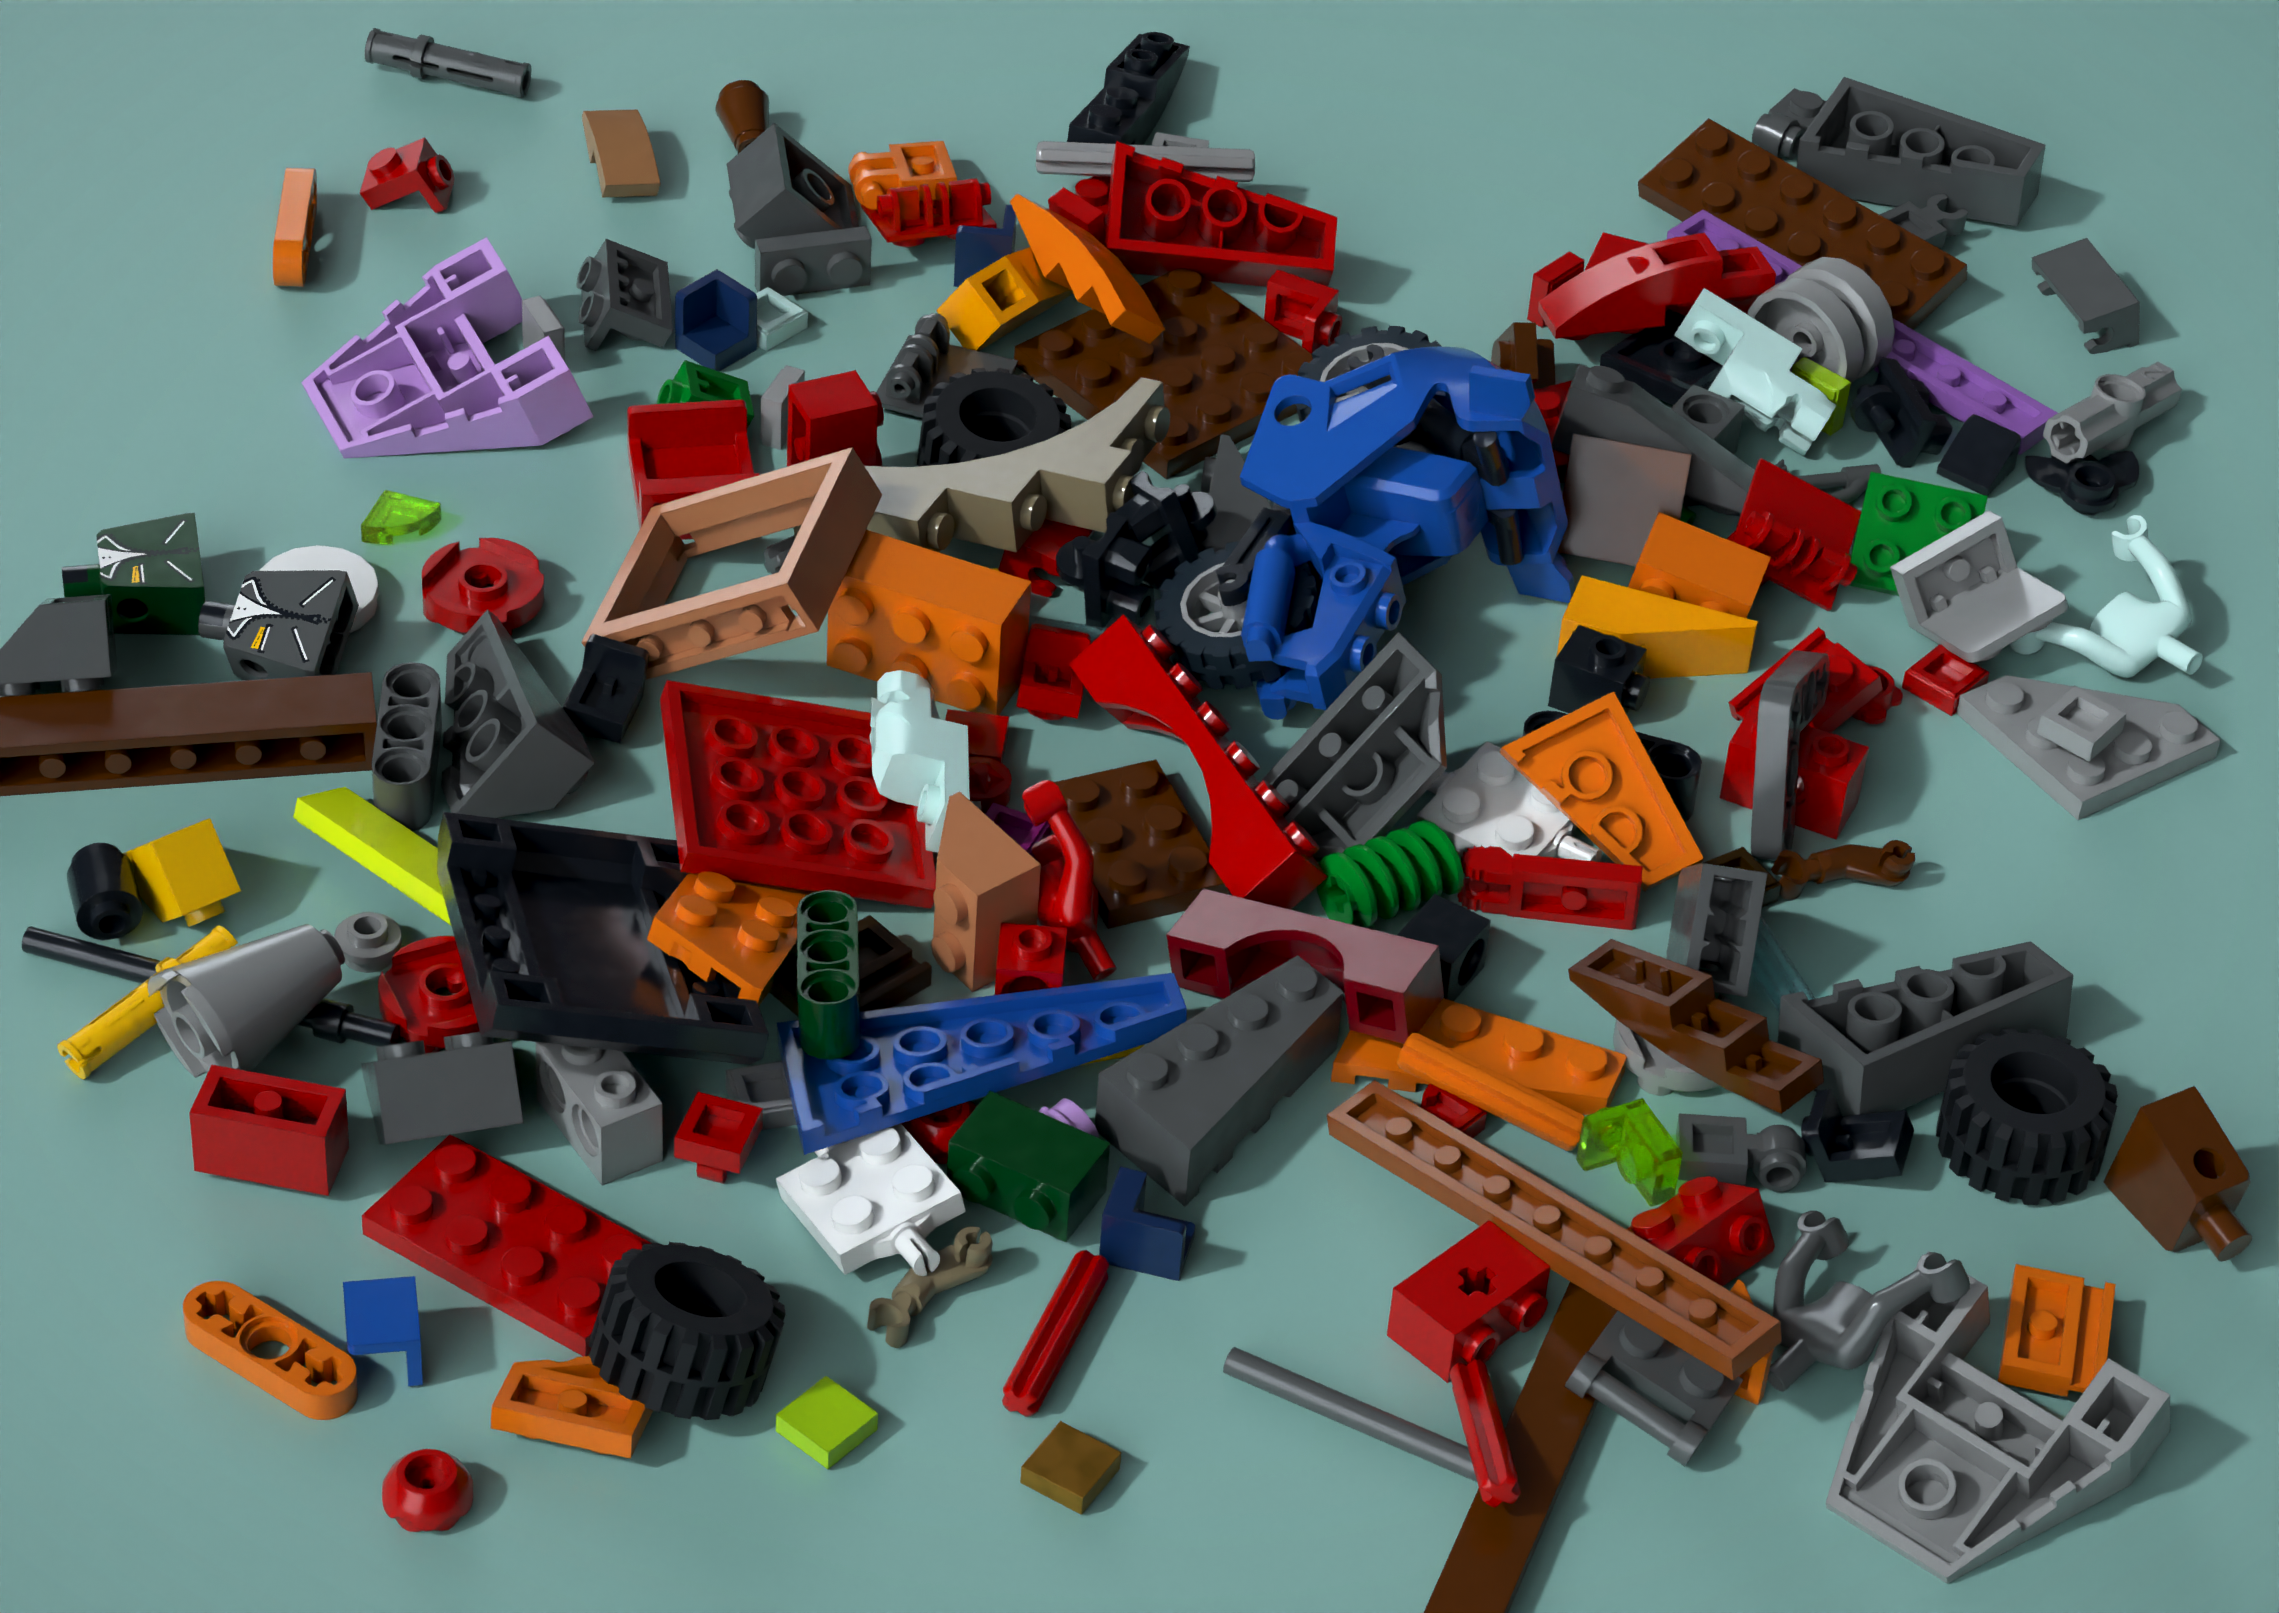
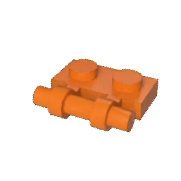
M944 141L889 144V152H859L853 156L848 167L856 199L860 204L871 210L877 209V196L886 195L887 189L916 186L919 192V187L922 184H928L934 207L936 206V183H945L949 197L948 182L957 181V176Z

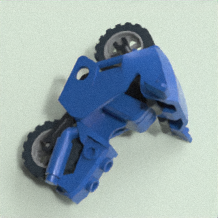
M1377 326L1362 328L1361 334L1350 336L1348 332L1334 338V344L1329 347L1322 345L1312 353L1313 360L1310 363L1304 362L1301 365L1298 376L1289 374L1278 378L1270 391L1240 474L1242 486L1275 504L1271 508L1263 507L1240 541L1226 543V549L1216 552L1212 547L1198 553L1199 559L1192 563L1186 560L1174 570L1176 576L1172 580L1166 579L1159 589L1161 599H1156L1154 604V612L1157 619L1155 621L1158 630L1175 650L1169 657L1173 665L1177 662L1181 663L1198 682L1200 680L1205 681L1208 688L1224 689L1225 684H1235L1236 689L1253 687V681H1257L1256 691L1262 711L1266 717L1273 720L1285 718L1287 712L1294 708L1297 701L1313 704V708L1327 710L1359 673L1376 657L1377 643L1384 631H1393L1398 626L1402 609L1406 604L1403 586L1447 564L1452 556L1464 551L1479 532H1481L1488 558L1497 565L1507 566L1518 594L1569 603L1576 589L1574 577L1568 570L1564 558L1557 553L1568 526V520L1550 435L1542 413L1534 400L1535 394L1530 374L1504 370L1481 355L1465 348L1442 347L1436 340L1430 343L1428 335L1418 330L1411 334L1405 332V328L1401 326H1389L1388 330L1378 331ZM1296 404L1300 423L1291 426L1280 424L1277 421L1280 412L1288 406Z

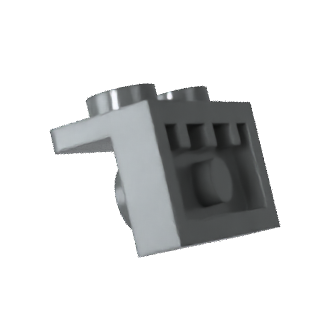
M605 239L594 258L589 256L585 259L577 277L576 285L582 292V305L578 320L579 323L584 325L585 347L597 351L610 328L619 331L629 339L636 341L644 340L663 347L673 332L668 262Z

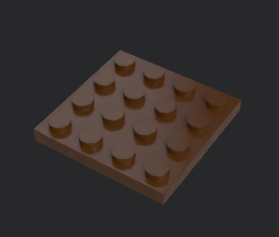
M1187 268L1175 269L1141 285L1165 327V330L1151 344L1111 326L1105 314L1091 309L1016 345L1014 349V360H1018L1017 367L1020 370L1034 377V380L1039 384L1045 383L1054 390L1053 395L1057 398H1062L1065 404L1087 420L1116 402L1141 377L1163 382L1164 405L1170 411L1169 430L1164 440L1158 442L1143 462L1165 479L1205 460V457L1217 454L1221 435H1229L1234 444L1255 435L1274 382L1284 375L1298 376L1301 365L1304 362L1310 363L1313 360L1310 352L1201 274ZM1296 404L1288 406L1281 411L1277 421L1280 422L1298 413Z

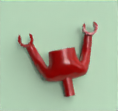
M1043 780L1027 788L1022 794L1024 809L1033 825L1037 827L1047 821L1054 833L1038 841L1032 847L1033 858L1041 864L1037 919L1041 926L1067 928L1066 949L1078 953L1093 980L1099 981L1114 973L1117 967L1096 932L1099 894L1096 886L1093 884V851L1070 815L1067 803L1059 787L1053 781Z

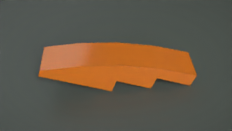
M1016 194L1010 200L1044 278L1073 291L1078 302L1105 314L1111 326L1149 344L1165 330L1142 287L1119 258L1091 233L1058 213L1019 194Z

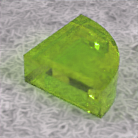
M384 490L361 524V540L366 543L386 545L393 544L394 536L409 534L419 530V536L432 530L441 521V503Z

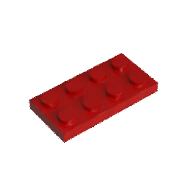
M451 1134L362 1214L363 1235L581 1356H588L592 1348L589 1347L590 1337L615 1261L621 1260L623 1253L628 1250H641L643 1245L651 1243Z

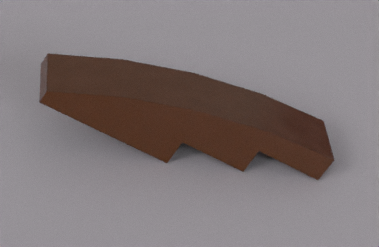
M1610 939L1568 969L1571 982L1619 1022L1669 1057L1721 1087L1778 1113H1784L1824 1082L1822 1059L1769 1040L1767 1017L1716 999L1712 975Z

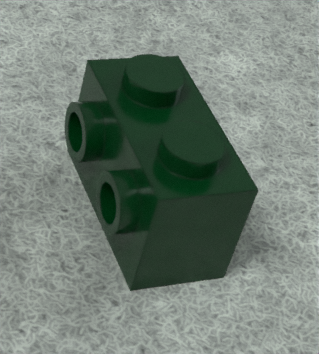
M989 1091L949 1140L947 1177L960 1190L962 1197L966 1200L979 1203L1015 1219L1031 1229L1042 1231L1067 1242L1107 1190L1110 1143Z

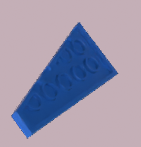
M1167 973L860 1012L861 1041L859 1047L850 1055L831 1060L810 1056L802 1050L799 1040V1020L777 1022V1035L804 1155L984 1097L989 1091L996 1093L1152 1042L1187 1021V1007L1175 974Z

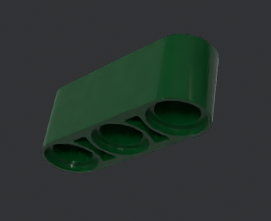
M822 890L808 894L799 901L797 907L799 1040L802 1050L808 1055L819 1059L843 1058L852 1054L859 1047L861 1041L858 909L854 898L849 894L835 890Z

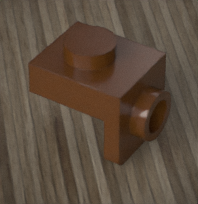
M1513 322L1494 342L1491 362L1504 370L1530 374L1533 389L1555 385L1553 341L1550 339H1537L1536 323Z

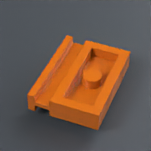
M2016 1264L2010 1286L1998 1382L2068 1397L2069 1390L2083 1393L2107 1361L2116 1284L2105 1282L2104 1289L2084 1285L2085 1278Z

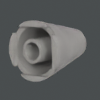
M304 924L164 969L149 979L147 986L148 994L150 997L160 991L164 1008L154 1013V1016L172 1051L192 1076L197 1078L208 1072L212 1064L252 1071L342 980L341 965L345 963V957L338 941L329 931L325 929L318 931L313 926Z

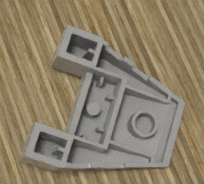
M1968 1275L1970 1289L1960 1299L1950 1303H1937L1932 1299L1930 1293L1927 1292L1901 1309L1886 1324L1873 1362L1870 1361L1863 1382L1864 1391L1854 1421H1851L1826 1499L1827 1509L1947 1584L2129 1487L2170 1432V1394L2109 1358L2063 1421L1963 1361L1990 1324L1988 1286Z

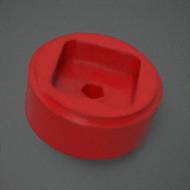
M969 757L970 801H981V811L984 814L992 803L1006 807L1011 798L1012 776L1009 769L1000 761L989 757Z

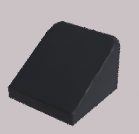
M1972 414L1965 421L1939 463L1936 473L1977 493L1988 496L2015 469L2021 437L2014 431Z

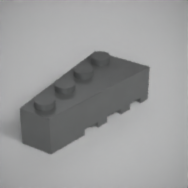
M1843 77L1800 138L1796 168L1851 199L1891 206H1899L1910 201L1922 209L1926 207L1930 197L1936 194H1945L1948 196L1946 213H1954L1964 208L1968 211L1967 218L2018 226L2038 195L2046 145Z

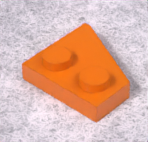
M590 1356L576 1357L564 1362H556L549 1359L513 1363L492 1404L491 1429L519 1434L530 1439H542L588 1449L599 1454H611L631 1459L653 1410L646 1408L645 1404L637 1400L626 1398L619 1393L617 1386L608 1384L599 1375L601 1369L593 1365Z

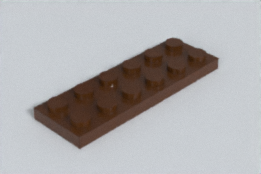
M1709 118L1638 181L1639 197L1682 222L1699 211L1705 210L1801 266L1821 257L1844 259L1861 268L1880 287L1891 308L1892 318L1913 330L1967 280L1966 263Z

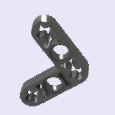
M1794 651L1763 685L1758 709L1751 826V854L1755 859L1775 861L1780 852L1792 849L1796 815L1800 732L1822 709L1827 697L1830 661L1826 653Z

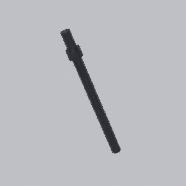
M32 926L26 929L22 939L23 952L138 983L145 982L157 973L155 967L160 962V960ZM324 998L298 1024L299 1026L312 1029L313 1035L317 1038L340 1044L344 1043L346 1039H351L382 1047L398 1044L400 1039L399 1024L355 1013L354 1007L351 1004Z

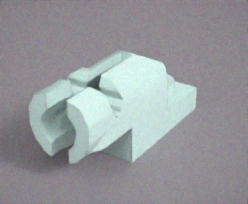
M1704 288L1674 336L1722 365L1721 370L1708 389L1709 391L1745 405L1743 415L1751 419L1760 430L1766 432L1768 428L1778 427L1780 434L1778 440L1804 456L1825 426L1836 404L1828 400L1826 395L1819 389L1789 371L1800 354L1801 347Z
M903 670L886 672L877 681V698L871 697V732L869 739L872 749V774L880 795L896 802L918 806L917 821L925 823L926 850L938 853L949 796L960 791L970 800L968 726L939 718L935 705L934 689L920 675Z

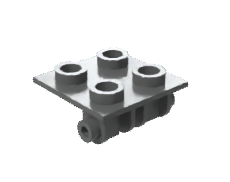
M932 313L922 316L915 326V335L907 337L876 393L881 400L883 408L903 415L923 417L927 396H932L933 388L938 383H949L951 375L958 372L968 375L971 374L972 369L985 368L986 371L996 372L997 368L1010 369L1009 373L1013 374L1018 366V360L950 345V330L947 320L938 313Z

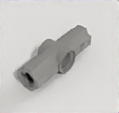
M2156 362L2147 368L2141 367L2127 376L2117 374L2099 376L2095 381L2091 396L2047 420L2043 437L2049 443L2051 455L2068 464L2077 458H2085L2101 448L2106 450L2126 449L2131 443L2136 428L2177 406L2182 389L2175 380L2174 370L2160 362Z

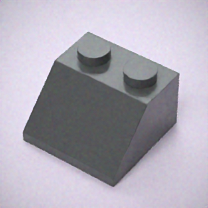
M775 123L726 164L730 184L729 196L733 203L735 216L734 228L740 239L753 249H755L756 239L859 227L851 184Z

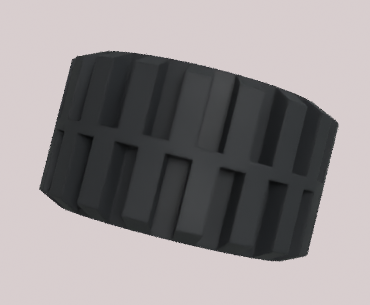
M985 368L972 369L971 374L968 375L958 372L949 377V383H938L933 388L932 396H927L923 409L916 465L954 464L1005 454L1046 441L1071 429V417L1066 414L1067 406L1062 398L1053 397L1054 390L1045 383H1034V377L1021 373L1018 376L1010 374V369L997 368V372L986 371Z
M2015 1028L2001 1029L1999 1036L1987 1032L1977 1036L1974 1045L1966 1043L1958 1051L1957 1059L1952 1061L1936 1126V1136L1939 1137L1938 1149L1942 1157L1950 1159L1949 1168L1957 1176H1967L1970 1178L1968 1185L1980 1192L1987 1189L1996 1193V1199L2009 1202L2010 1198L2022 1199L2024 1205H2038L2040 1199H2047L2053 1204L2065 1201L2067 1192L2078 1195L2086 1190L2088 1181H2095L2100 1172L2117 1110V1105L2115 1104L2118 1097L2116 1085L2109 1083L2111 1074L2102 1064L2093 1063L2095 1055L2084 1047L2076 1049L2070 1045L2071 1040L2057 1035L2056 1038L2043 1035L2042 1030L2029 1029L2028 1033H2019Z
M669 1242L668 1245L659 1243L645 1244L641 1250L630 1249L623 1253L621 1260H616L611 1269L590 1337L589 1347L592 1348L590 1358L593 1365L601 1369L599 1375L608 1384L617 1386L620 1394L630 1400H637L645 1404V1407L659 1413L660 1411L671 1413L675 1417L686 1419L700 1417L704 1420L719 1419L721 1414L735 1416L742 1413L745 1406L752 1407L763 1390L784 1326L785 1307L782 1303L778 1302L780 1295L774 1286L764 1282V1276L755 1269L747 1268L741 1264L742 1261L730 1255L725 1256L715 1252L714 1249L703 1246H688L685 1243Z

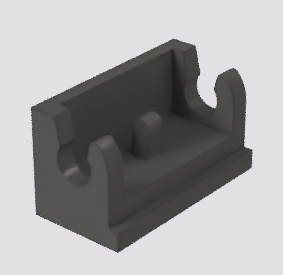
M2088 238L2032 257V270L2036 275H2041L2045 280L2037 286L2043 295L2056 294L2076 318L2078 327L2083 334L2098 332L2102 328L2106 330L2102 337L2092 338L2084 343V347L2089 353L2098 354L2125 345L2129 348L2139 345L2140 302Z

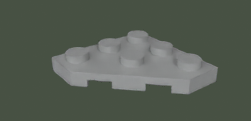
M2009 675L1961 694L1956 712L1958 716L2077 820L2215 759L2220 739L2179 704L2081 688L2127 713L2122 733L2088 762L2037 734L2041 714L2073 686Z

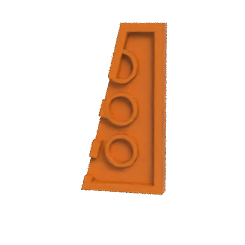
M1444 998L1418 1032L1583 1115L1605 1117L1625 1073L1627 1059L1625 1054ZM1351 1030L1333 1062L1331 1082L1355 1084V1077L1359 1075L1389 1079V1089L1415 1092L1417 1083L1430 1084L1400 1069L1397 1065V1059L1404 1044Z

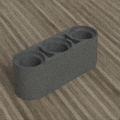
M416 662L402 663L394 666L386 672L383 678L372 758L373 805L411 831L418 830L426 825L432 815L442 733L439 674L434 668Z

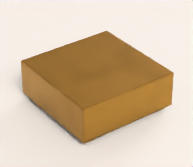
M1060 1421L1021 1466L1020 1483L1082 1515L1120 1470L1121 1452Z

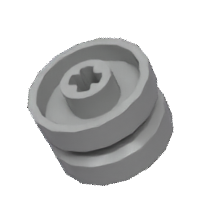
M1821 257L1806 263L1790 274L1785 281L1774 285L1758 296L1747 314L1802 348L1794 364L1803 357H1807L1849 380L1851 384L1854 380L1864 377L1878 367L1882 357H1887L1891 352L1895 334L1891 308L1880 287L1861 268L1839 258Z

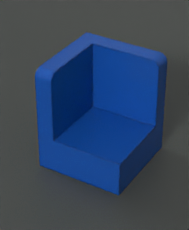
M415 1276L343 1282L347 1351L349 1354L364 1355L405 1351L408 1387L423 1385L421 1336Z

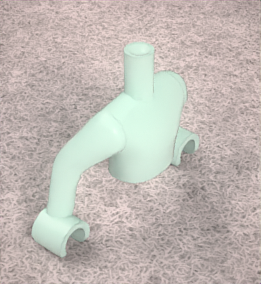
M2133 515L2127 519L2129 535H2124L2118 531L2111 533L2113 551L2120 560L2138 561L2144 567L2158 593L2160 602L2152 603L2145 601L2126 591L2117 595L2097 614L2090 626V630L2051 622L2044 629L2030 632L2010 644L2011 649L2019 654L2036 653L2044 646L2045 642L2060 645L2084 655L2108 672L2125 678L2135 676L2157 657L2189 675L2199 669L2203 660L2201 653L2177 640L2191 625L2192 612L2173 566L2164 554L2148 539L2147 523L2140 515Z

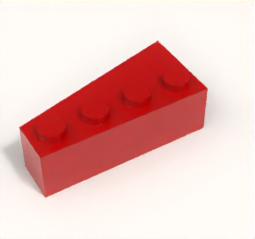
M1116 141L1111 164L1105 247L1119 258L1130 273L1162 276L1175 269L1187 268L1196 271L1212 282L1267 287L1268 280L1278 269L1329 286L1334 271L1337 231L1336 216L1269 193L1263 196L1237 187L1238 182L1217 176L1216 179L1184 169V164L1165 157L1158 160L1135 152L1136 148Z

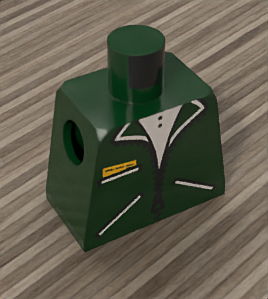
M185 513L103 529L96 535L99 564L61 567L64 597L111 594L115 634L200 635L199 616L205 602V591L195 513Z

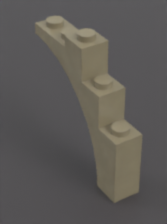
M1141 377L1116 402L1086 422L1046 441L1005 454L954 464L916 467L865 466L882 493V497L866 530L936 552L946 549L952 538L1017 552L1031 534L1042 527L1045 519L1105 533L1107 530L1106 519L1110 513L1116 512L1134 497L1130 481L1139 471L1142 461L1158 442L1164 440L1168 433L1170 411L1164 405L1163 382ZM801 525L793 527L795 538Z

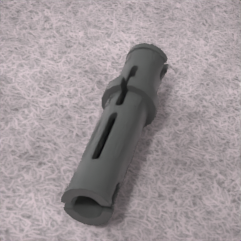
M373 28V31L371 30L365 45V61L367 63H377L410 71L412 77L424 80L429 75L515 95L519 98H524V95L527 94L531 81L532 68L529 63L510 61L479 52L437 44L434 42L433 37L422 34L415 39Z

